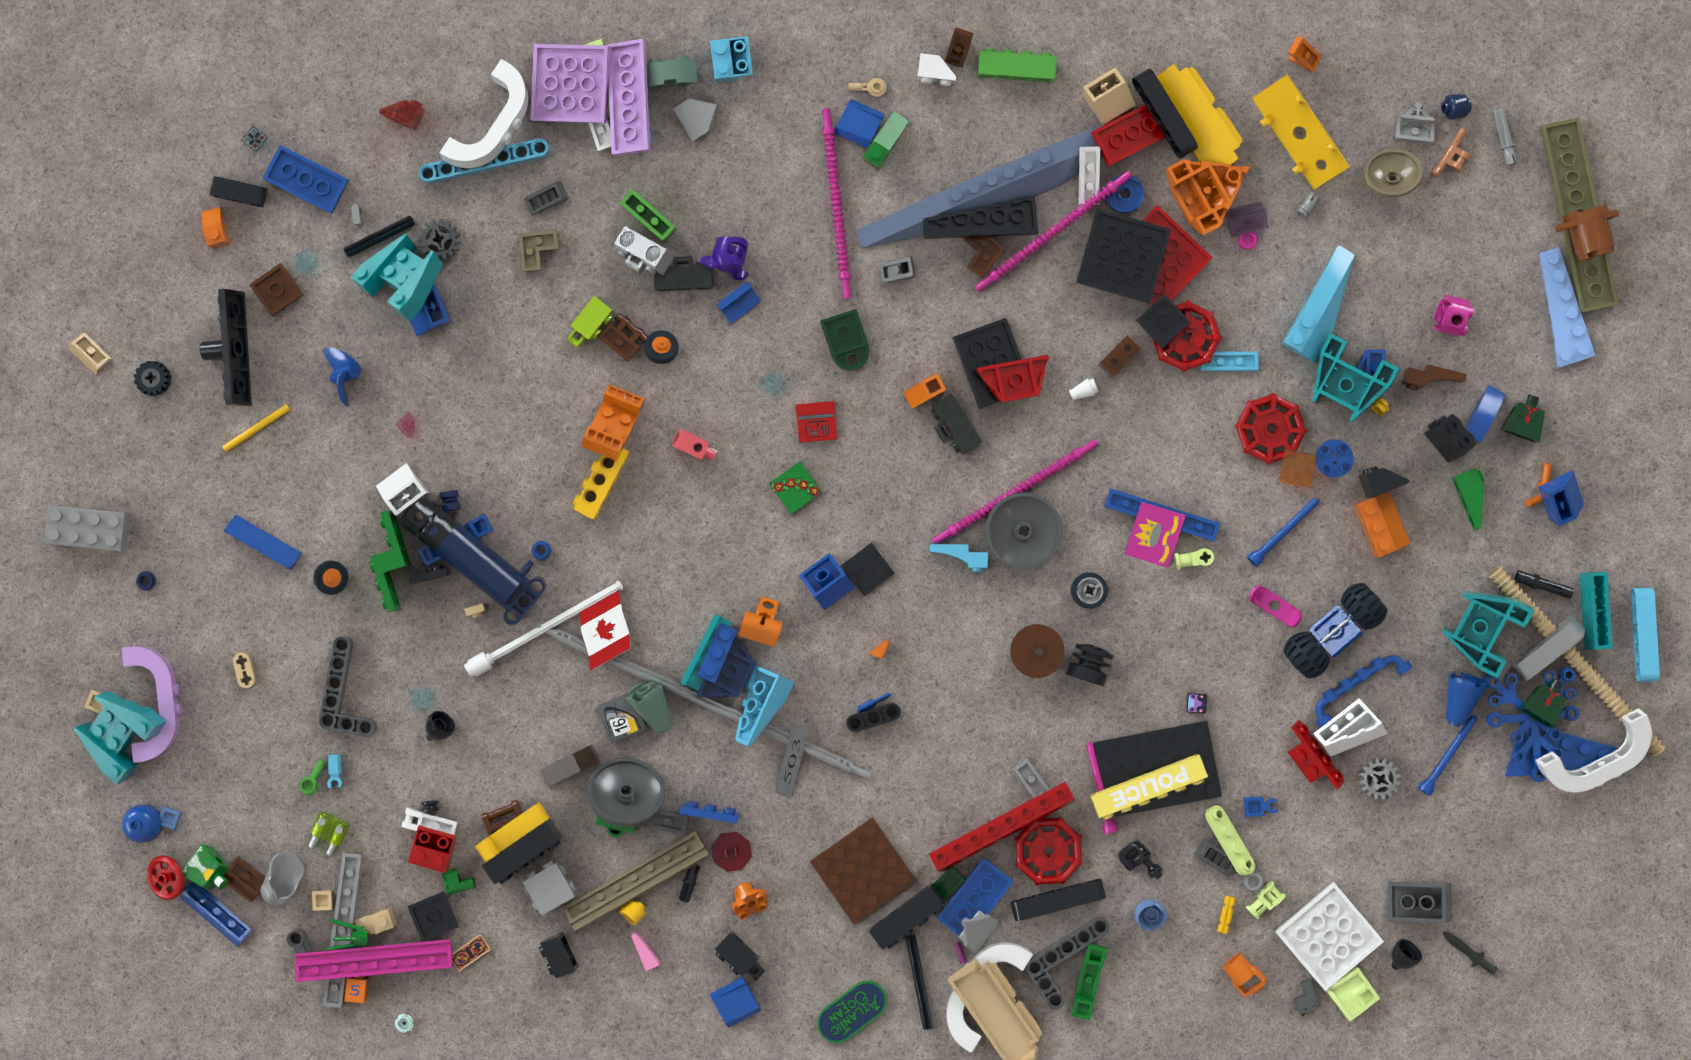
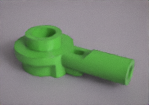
M319 759L311 775L304 777L300 781L299 789L304 795H313L317 792L319 787L317 778L326 764L322 759Z

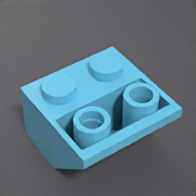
M748 36L710 41L716 83L736 81L753 75Z

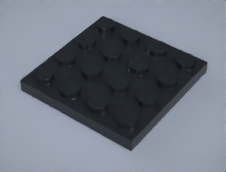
M1096 209L1076 283L1150 304L1171 229Z

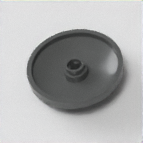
M1025 492L1015 493L1000 500L990 511L985 526L986 541L993 555L1003 564L1016 569H1032L1048 562L1057 552L1063 533L1062 522L1055 507L1045 498Z
M616 758L603 763L593 772L588 783L587 798L593 812L603 821L619 827H635L649 822L659 813L664 803L665 786L660 774L648 763L634 758Z

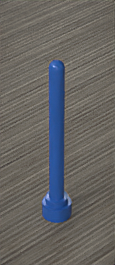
M1313 498L1262 548L1255 552L1252 551L1247 556V559L1255 567L1263 563L1264 555L1319 504L1318 498Z
M1472 715L1469 717L1428 780L1421 781L1417 787L1428 796L1432 795L1435 790L1433 789L1435 787L1434 783L1477 721L1476 716Z

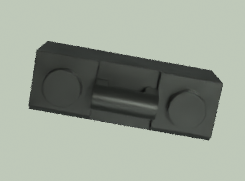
M692 256L674 257L673 266H669L664 275L658 272L654 275V290L656 292L713 289L712 269L699 264V261L696 262V265H693ZM677 264H688V268H677Z
M952 393L932 405V415L936 421L941 420V423L936 425L934 429L943 443L953 439L954 442L951 445L956 453L961 452L963 455L982 443V440ZM946 425L952 434L948 436L942 426Z

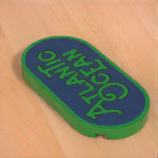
M861 981L855 984L820 1012L817 1026L821 1036L832 1043H841L848 1040L883 1013L887 1003L884 989L878 983L872 981Z

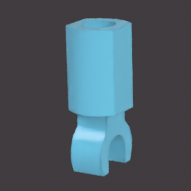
M341 754L328 755V774H330V779L327 782L328 788H332L333 780L338 781V788L343 786V780L340 777V774H342Z

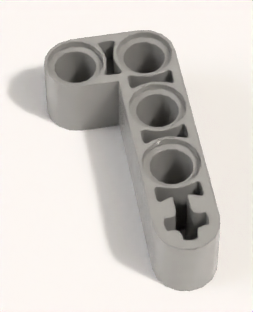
M1569 615L1559 624L1556 631L1522 656L1513 665V668L1525 681H1528L1579 642L1584 636V627L1572 615Z

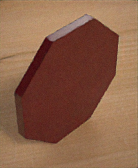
M736 831L721 834L712 846L714 863L726 872L742 870L752 857L750 841Z

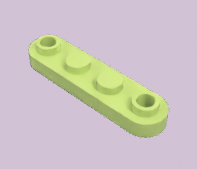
M1218 805L1209 807L1205 813L1206 820L1235 870L1242 876L1253 873L1255 869L1254 860L1224 809Z

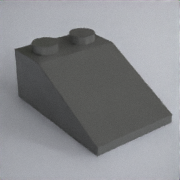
M1388 882L1389 921L1452 922L1451 883Z

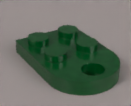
M857 309L820 321L834 363L839 368L847 371L861 368L868 360L869 346ZM851 355H855L859 359L858 364L855 366H851L847 361Z

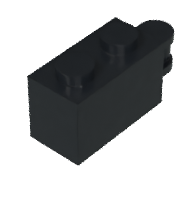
M732 931L715 947V955L723 962L726 960L731 965L729 968L736 975L740 973L743 976L747 973L756 981L765 972L764 968L757 963L759 956ZM753 965L757 968L754 972L749 970Z

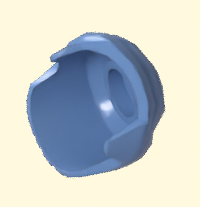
M1146 899L1136 906L1134 918L1142 929L1152 931L1165 923L1167 912L1159 902Z

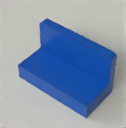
M746 281L717 303V306L728 321L734 323L759 304L761 299L748 281Z

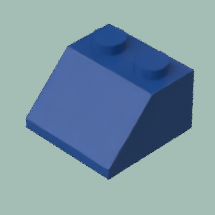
M830 553L799 575L824 610L855 588Z

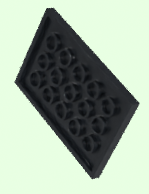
M1207 720L1094 742L1104 789L1196 754L1200 755L1208 776L1204 778L1203 783L1185 785L1186 789L1175 792V790L1167 792L1168 796L1157 799L1156 796L1149 799L1150 803L1139 806L1138 803L1131 806L1132 809L1127 812L1121 813V810L1115 812L1113 817L1222 796Z

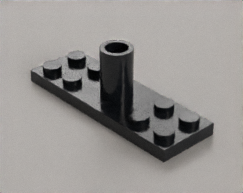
M218 289V320L221 329V340L202 342L200 344V355L204 361L223 360L222 379L224 381L223 397L225 405L252 406L245 292Z

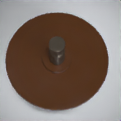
M1042 624L1029 625L1021 629L1013 638L1010 648L1011 659L1015 667L1022 674L1032 678L1047 677L1060 667L1064 658V644L1059 634L1052 628Z

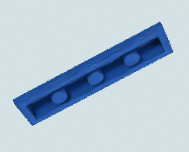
M237 515L233 517L224 532L288 569L294 568L302 554L300 551Z
M192 882L181 893L180 898L237 947L252 931L248 925L195 882Z

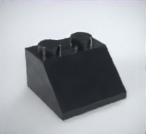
M1377 466L1362 470L1363 474L1359 475L1366 497L1376 496L1410 483L1409 479L1385 468L1378 469Z
M563 932L540 942V953L543 958H547L549 963L547 968L551 975L554 974L555 978L571 974L579 967Z

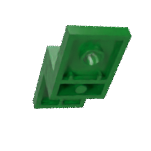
M387 510L381 512L382 517L379 520L382 528H386L387 536H385L388 547H392V550L371 556L369 565L371 571L376 573L377 580H375L378 591L381 590L383 598H381L383 608L387 609L388 612H395L401 610V606L390 573L412 565L397 518L392 511Z

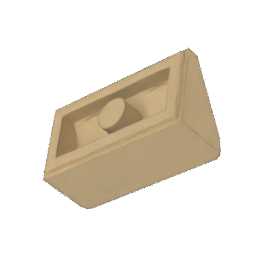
M85 332L69 345V350L95 375L112 359Z

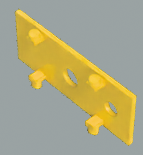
M1288 74L1252 98L1265 117L1260 120L1262 126L1265 127L1269 124L1297 164L1292 170L1295 174L1302 172L1313 189L1318 188L1350 167ZM1301 126L1306 130V137L1304 139H1298L1294 135L1295 127ZM1320 159L1324 160L1327 164L1326 169H1319L1317 161Z

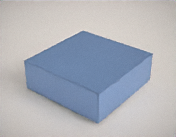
M163 806L160 812L161 826L175 831L182 812Z

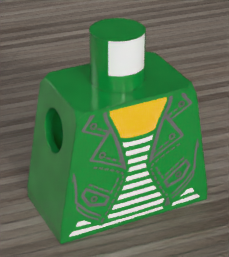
M201 844L183 868L184 877L207 889H214L216 886L219 889H223L228 884V880L224 877L228 870L226 863L212 846Z

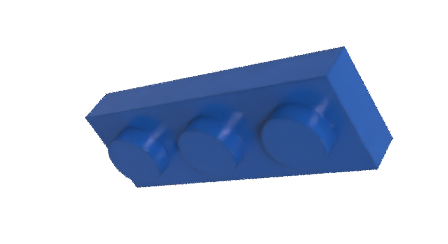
M721 623L719 624L697 677L714 684L716 683L738 630Z

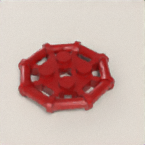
M1186 300L1185 303L1176 305V307L1181 312L1185 311V316L1191 323L1168 343L1169 349L1166 351L1164 347L1161 349L1153 340L1159 356L1158 360L1166 362L1182 370V372L1204 364H1210L1223 338L1217 327L1214 312H1210L1191 303L1190 300ZM1190 311L1203 316L1202 320L1198 321L1190 317ZM1207 321L1212 335H1206L1203 324ZM1184 331L1191 334L1187 342L1185 339H1181ZM1206 340L1211 341L1207 352H1203L1201 349ZM1174 352L1183 356L1182 362L1169 356L1170 353ZM1196 353L1199 354L1200 358L1187 362L1188 356Z
M1271 393V395L1253 401L1248 400L1238 423L1235 424L1244 449L1243 452L1266 462V465H1271L1273 462L1291 456L1294 457L1305 433H1307L1299 411V405H1295L1277 396L1276 393ZM1270 403V409L1260 412L1257 408ZM1276 404L1288 409L1286 413L1275 409ZM1251 412H1253L1256 416L1252 424H1246ZM1290 415H1293L1297 428L1291 427L1288 418ZM1269 423L1272 426H1276L1274 434L1266 431ZM1251 429L1254 438L1253 442L1249 443L1245 430ZM1297 433L1290 446L1287 443L1289 435ZM1259 444L1267 448V453L1265 454L1254 447ZM1281 445L1284 447L1285 451L1273 454L1272 448Z
M1060 816L1059 818L1041 819L1026 827L1015 837V866L1023 871L1034 882V885L1060 883L1063 885L1074 871L1083 864L1081 856L1082 836L1074 831ZM1040 826H1054V831L1042 832ZM1060 828L1071 838L1064 840L1058 834ZM1034 829H1036V831L1038 832L1036 837L1032 839L1031 842L1026 840V838L1034 831ZM1072 843L1074 857L1068 856V845ZM1023 845L1029 846V857L1025 859ZM1047 846L1054 849V853H1051V856L1043 853ZM1067 860L1071 862L1069 867L1063 873H1061L1059 868L1063 866ZM1033 862L1039 868L1037 874L1027 866L1028 863ZM1055 870L1057 875L1043 876V871Z

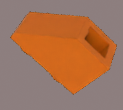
M938 373L904 391L903 394L911 409H914L946 392V388Z

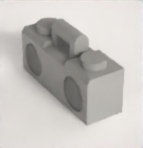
M624 226L613 245L619 250L617 253L626 258L625 265L639 273L646 269L654 275L656 272L664 275L675 257L664 247ZM636 258L641 260L639 264L635 262Z

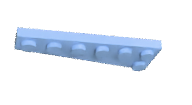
M1559 247L1539 253L1557 367L1560 368L1596 356Z

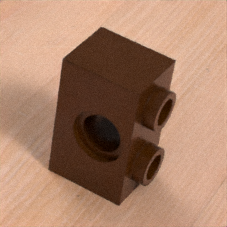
M1127 335L1098 365L1113 377L1141 348Z

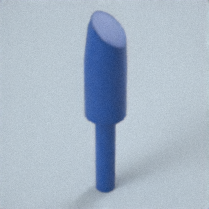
M890 693L875 700L872 698L858 706L857 712H862L875 706V703L889 697Z

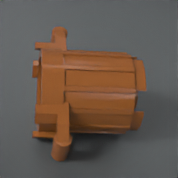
M1606 203L1601 207L1597 206L1581 212L1576 210L1569 212V216L1562 215L1563 223L1556 225L1555 230L1556 232H1562L1569 229L1575 255L1579 261L1595 258L1601 254L1606 255L1614 252L1613 247L1615 246L1608 220L1618 217L1619 212L1618 210L1609 212Z

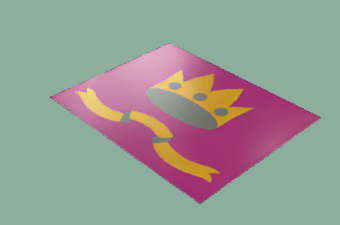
M1141 502L1125 555L1168 568L1186 515Z

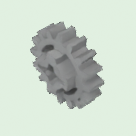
M1374 758V763L1368 760L1367 767L1361 766L1364 772L1358 773V775L1362 776V779L1358 780V783L1363 784L1360 789L1362 791L1367 790V796L1373 794V799L1376 800L1378 795L1382 800H1385V795L1392 797L1391 791H1398L1395 785L1401 784L1397 781V778L1401 777V775L1395 773L1398 767L1392 768L1393 762L1391 761L1386 764L1385 758H1382L1380 762L1378 758ZM1376 766H1383L1377 771L1372 769ZM1390 773H1391V777H1392L1391 782L1389 781V776H1388ZM1373 774L1381 776L1385 783L1377 782L1378 779ZM1367 776H1370L1371 782L1369 785L1367 782ZM1380 787L1387 788L1384 791H1376Z

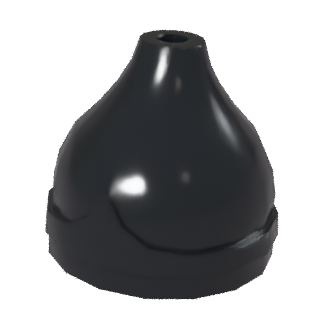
M434 711L426 721V738L429 741H440L448 738L455 731V722L447 713Z
M1399 940L1392 950L1391 966L1394 970L1410 969L1422 960L1419 948L1409 940Z

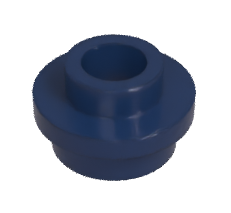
M144 571L137 576L136 583L141 590L147 591L154 588L156 578L153 573ZM146 577L150 580L147 585L143 581Z

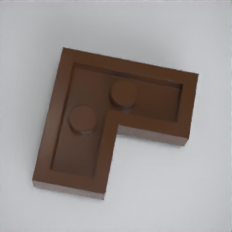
M992 237L964 238V242L978 251L967 268L980 278H983L1006 247Z

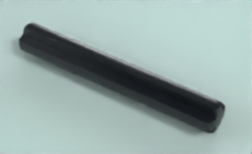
M407 216L344 247V252L347 257L354 256L414 226L415 222L411 216Z

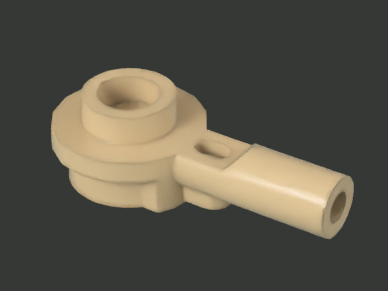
M873 78L868 84L848 83V90L868 91L873 97H881L886 92V83L880 78Z

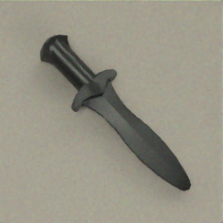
M1443 932L1444 937L1450 944L1471 959L1473 962L1471 964L1472 967L1479 964L1488 971L1489 975L1496 974L1497 966L1491 965L1484 959V951L1481 953L1475 952L1460 938L1449 932Z

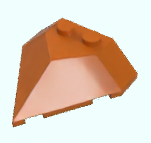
M1182 159L1167 167L1166 173L1170 191L1188 223L1204 236L1221 226L1250 167L1204 161L1194 162Z

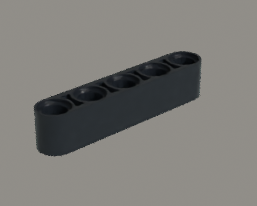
M1147 69L1133 77V86L1176 156L1181 159L1198 148L1195 138L1155 73L1151 69Z
M1094 879L1093 882L1091 880L1056 889V892L1052 890L1037 894V896L1021 898L1019 901L1017 899L1011 901L1010 904L1015 921H1021L1105 899L1106 895L1102 879Z

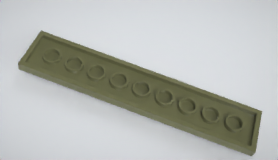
M1580 118L1540 126L1560 223H1563L1562 215L1569 216V212L1576 210L1581 212L1598 206ZM1569 229L1562 231L1580 312L1583 313L1619 305L1609 254H1601L1595 258L1579 261L1575 255Z

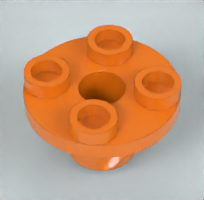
M748 882L742 883L735 889L734 896L736 900L732 905V911L739 919H746L755 912L764 911L767 908L766 903L769 896L763 889H754Z

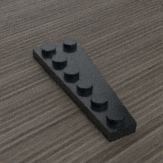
M1035 196L1012 200L1003 204L997 203L988 207L982 206L972 210H962L924 218V239L1037 235L1039 232Z

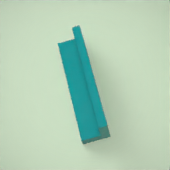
M717 614L714 615L680 682L681 684L699 691L704 679L697 677L718 626L721 623L731 627L733 622Z

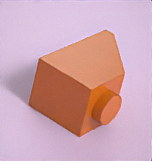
M221 207L202 211V229L207 246L213 249L231 244Z

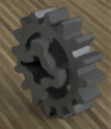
M433 219L431 226L426 223L427 229H421L420 231L423 233V236L418 237V239L423 241L419 246L421 248L425 247L423 253H430L431 249L429 247H437L439 252L434 253L439 259L443 257L444 260H447V255L453 257L452 251H458L459 249L456 247V244L461 243L457 239L460 233L454 232L457 229L456 226L450 227V221L444 224L443 219H440L439 223ZM440 228H445L450 233H443ZM433 231L431 237L428 238V235L430 234V232ZM438 234L444 238L441 240V246L438 242H435L438 240ZM452 241L451 246L447 249L448 243Z

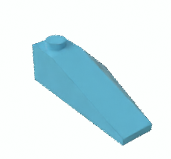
M754 665L746 684L748 692L746 700H743L742 703L744 712L743 716L739 718L735 741L750 747L787 700L794 682Z

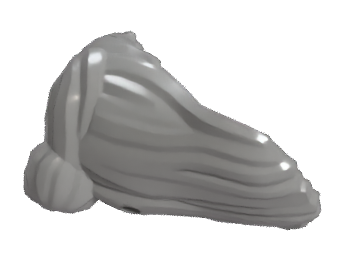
M283 851L277 853L270 860L269 869L260 888L262 898L267 904L272 906L286 905L296 892L298 884L304 877L305 867L295 853Z

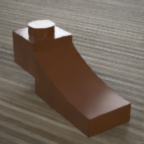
M1427 365L1425 371L1409 367L1405 369L1402 384L1407 385V389L1418 390V388L1424 387L1425 383L1433 381L1462 383L1465 382L1467 374L1433 365Z

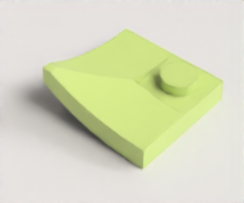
M1358 967L1345 974L1326 991L1349 1022L1380 999Z

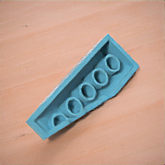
M1339 245L1337 246L1281 345L1315 363L1329 334L1334 330L1355 254Z

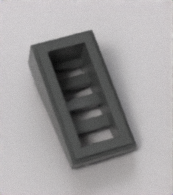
M556 181L524 199L531 214L535 215L569 198L562 182ZM555 188H556L557 193H558V195H559L558 198H557V195H556V193H555V191H554ZM548 191L550 192V194H551V196H552V198H553V201H550V199H549V197H548V195H547V192H548ZM540 195L543 196L546 202L545 205H543ZM533 198L536 199V201H537V203H538V205H539V208H536V206H535V204H534V202H533V200H532Z
M1203 839L1194 856L1229 877L1234 869L1231 861H1229L1225 869L1222 868L1226 860L1229 859L1227 854L1211 842ZM1217 851L1212 860L1210 861L1209 859L1213 852ZM1221 854H1222V855H1223V858L1221 859V861L1219 862V864L1216 865L1218 859L1220 858V856H1221Z

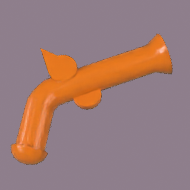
M1542 463V481L1537 484V488L1550 481L1551 468L1554 464ZM1541 494L1527 499L1526 505L1532 507L1542 502Z

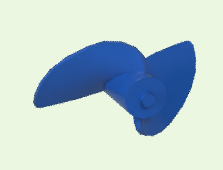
M324 348L323 353L334 370L329 377V381L336 383L341 402L346 407H349L344 382L359 377L362 370L361 366L354 358L339 349Z

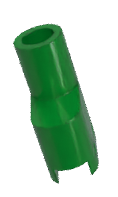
M457 868L442 873L447 895L476 888L473 877L460 880Z

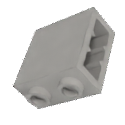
M552 861L542 866L543 870L538 873L535 870L525 875L526 880L523 881L524 886H522L524 893L526 896L530 895L533 903H531L536 913H540L541 916L577 895L576 885L572 880L569 881L566 876L568 874L564 864L560 865L558 861L556 863Z

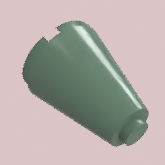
M652 678L650 683L646 684L643 681L634 686L628 692L629 697L626 696V700L655 732L665 733L671 728L672 720L662 683L658 678Z

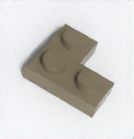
M557 230L518 233L522 272L541 271L540 251L559 250Z

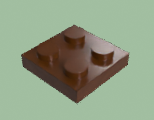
M279 263L250 284V287L272 317L304 295L282 263Z

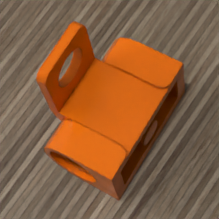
M761 597L756 613L746 611L739 636L775 647L783 622L774 619L779 602ZM769 603L773 606V608L767 609L763 606V604Z

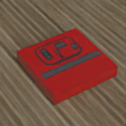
M834 401L796 404L799 443L837 440Z

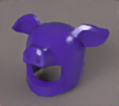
M718 237L712 256L702 257L699 260V264L708 269L717 268L721 272L732 274L735 280L745 279L749 273L741 268L745 263L749 244L746 239L741 237Z

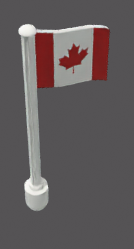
M616 581L615 584L542 624L540 628L531 630L491 654H485L484 651L467 660L468 663L464 664L465 669L471 678L474 676L478 677L492 669V664L495 660L579 614L581 632L589 655L591 672L631 648L630 633L622 611L620 590H623L622 583Z

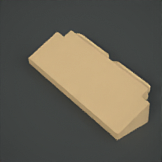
M975 958L948 978V982L1002 1060L1036 1059L1038 1047L1035 1043L1039 1041L1042 1029L1024 1003L1021 1001L1016 1002L1014 999L1016 996L1015 990L996 963L987 961L981 965L977 958Z

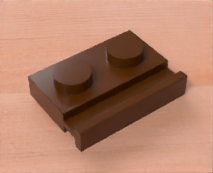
M239 856L224 874V877L228 880L227 885L249 902H253L260 893V888L266 877Z

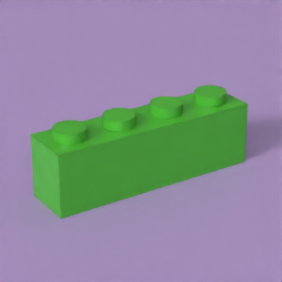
M986 48L979 53L978 77L1054 83L1057 56H1052V53L1033 55V52L1023 51L1022 54L1014 53L1013 50L995 52V49Z

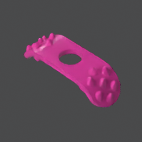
M1258 585L1251 591L1249 601L1287 626L1295 627L1301 621L1302 614L1296 607L1267 588ZM1272 600L1280 602V608L1276 611L1269 608V603Z

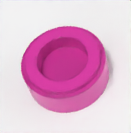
M1243 231L1238 237V245L1244 250H1251L1257 244V236L1252 231Z

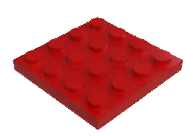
M1158 205L1142 221L1169 228L1171 231L1152 300L1149 304L1150 306L1164 294L1172 301L1213 258Z

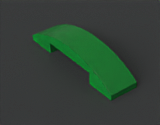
M1092 944L1087 946L1071 1012L1073 1017L1086 1020L1091 1018L1099 977L1107 953L1106 947Z

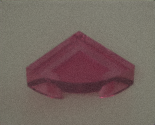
M411 412L407 413L395 424L408 439L413 435L415 429V419Z

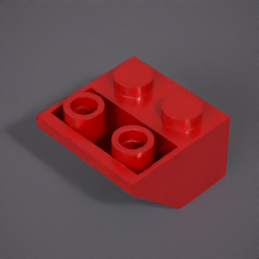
M418 825L408 863L446 873L449 870L453 856L456 835Z

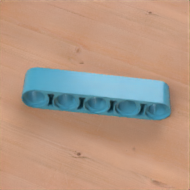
M1652 587L1632 588L1631 606L1633 635H1635L1633 636L1634 654H1636L1635 671L1638 673L1636 674L1637 682L1659 681L1660 670L1654 589Z

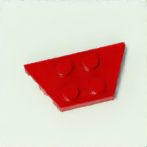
M1049 355L976 368V372L1000 403L1036 397L1040 394Z

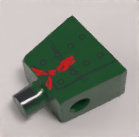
M1528 395L1525 404L1521 402L1515 403L1501 427V431L1534 443L1539 442L1545 411L1536 408L1539 398Z
M1552 679L1549 686L1545 684L1538 685L1518 709L1548 728L1556 727L1566 698L1558 693L1563 684L1556 679Z

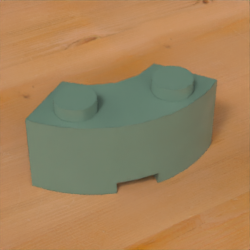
M687 56L676 57V60L667 61L652 59L649 60V64H646L648 89L688 86L698 83L696 60L688 59Z

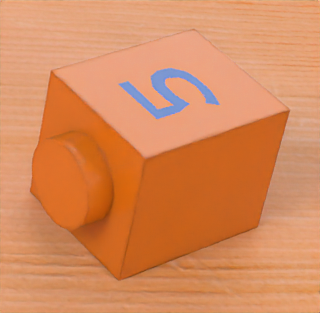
M368 977L347 978L345 1002L365 1003L367 1001Z

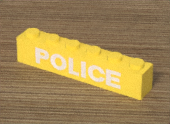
M1196 754L1090 795L1097 816L1099 818L1103 817V820L1113 817L1117 811L1121 810V813L1131 810V806L1138 803L1139 806L1150 803L1149 799L1156 796L1157 799L1168 796L1167 792L1175 790V792L1186 789L1185 785L1203 783L1204 778L1208 776L1200 755Z

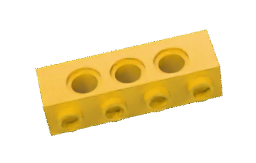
M623 449L618 460H614V465L611 468H606L604 465V461L607 459L606 456L601 455L599 461L595 460L590 469L593 471L590 478L586 477L581 486L584 488L581 495L577 494L572 503L575 505L573 509L595 520L631 452ZM600 474L604 475V484L597 485L595 482L596 477ZM591 491L596 493V500L593 502H589L586 498L587 494Z

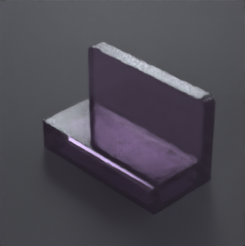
M1260 201L1230 208L1225 215L1228 220L1231 237L1269 228L1267 212Z

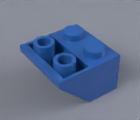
M436 285L432 286L423 307L410 321L416 336L452 323L440 290Z
M1571 470L1538 487L1550 521L1558 526H1562L1578 517L1584 502L1574 471Z

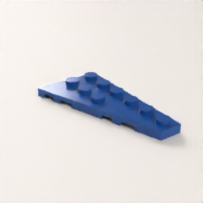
M1539 727V734L1555 748L1562 749L1563 757L1561 761L1565 770L1573 771L1580 769L1619 749L1562 732L1560 739L1552 740ZM1530 728L1523 735L1521 743H1514L1505 776H1529L1530 770L1534 767L1532 747L1525 754L1523 762L1518 763L1512 759V754L1518 751L1531 735ZM1553 731L1552 736L1556 738L1558 733ZM1516 734L1515 741H1518L1520 737ZM1540 746L1541 757L1549 753L1542 746ZM1555 750L1554 753L1559 756V751ZM1520 753L1516 754L1517 760L1521 759ZM1538 771L1537 775H1542L1541 771Z

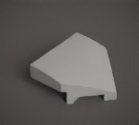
M687 99L673 109L692 142L697 141L710 132L711 128H714L713 121L718 104L698 99Z
M1420 102L1402 114L1396 121L1394 141L1433 145L1435 124L1433 122L1435 119L1426 113Z
M979 910L970 920L967 917L962 920L961 925L964 928L959 935V939L964 942L963 944L967 948L977 953L1000 922Z

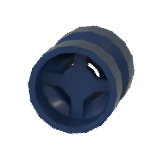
M458 490L439 493L443 503L441 509L445 512L461 509L457 499L459 496Z

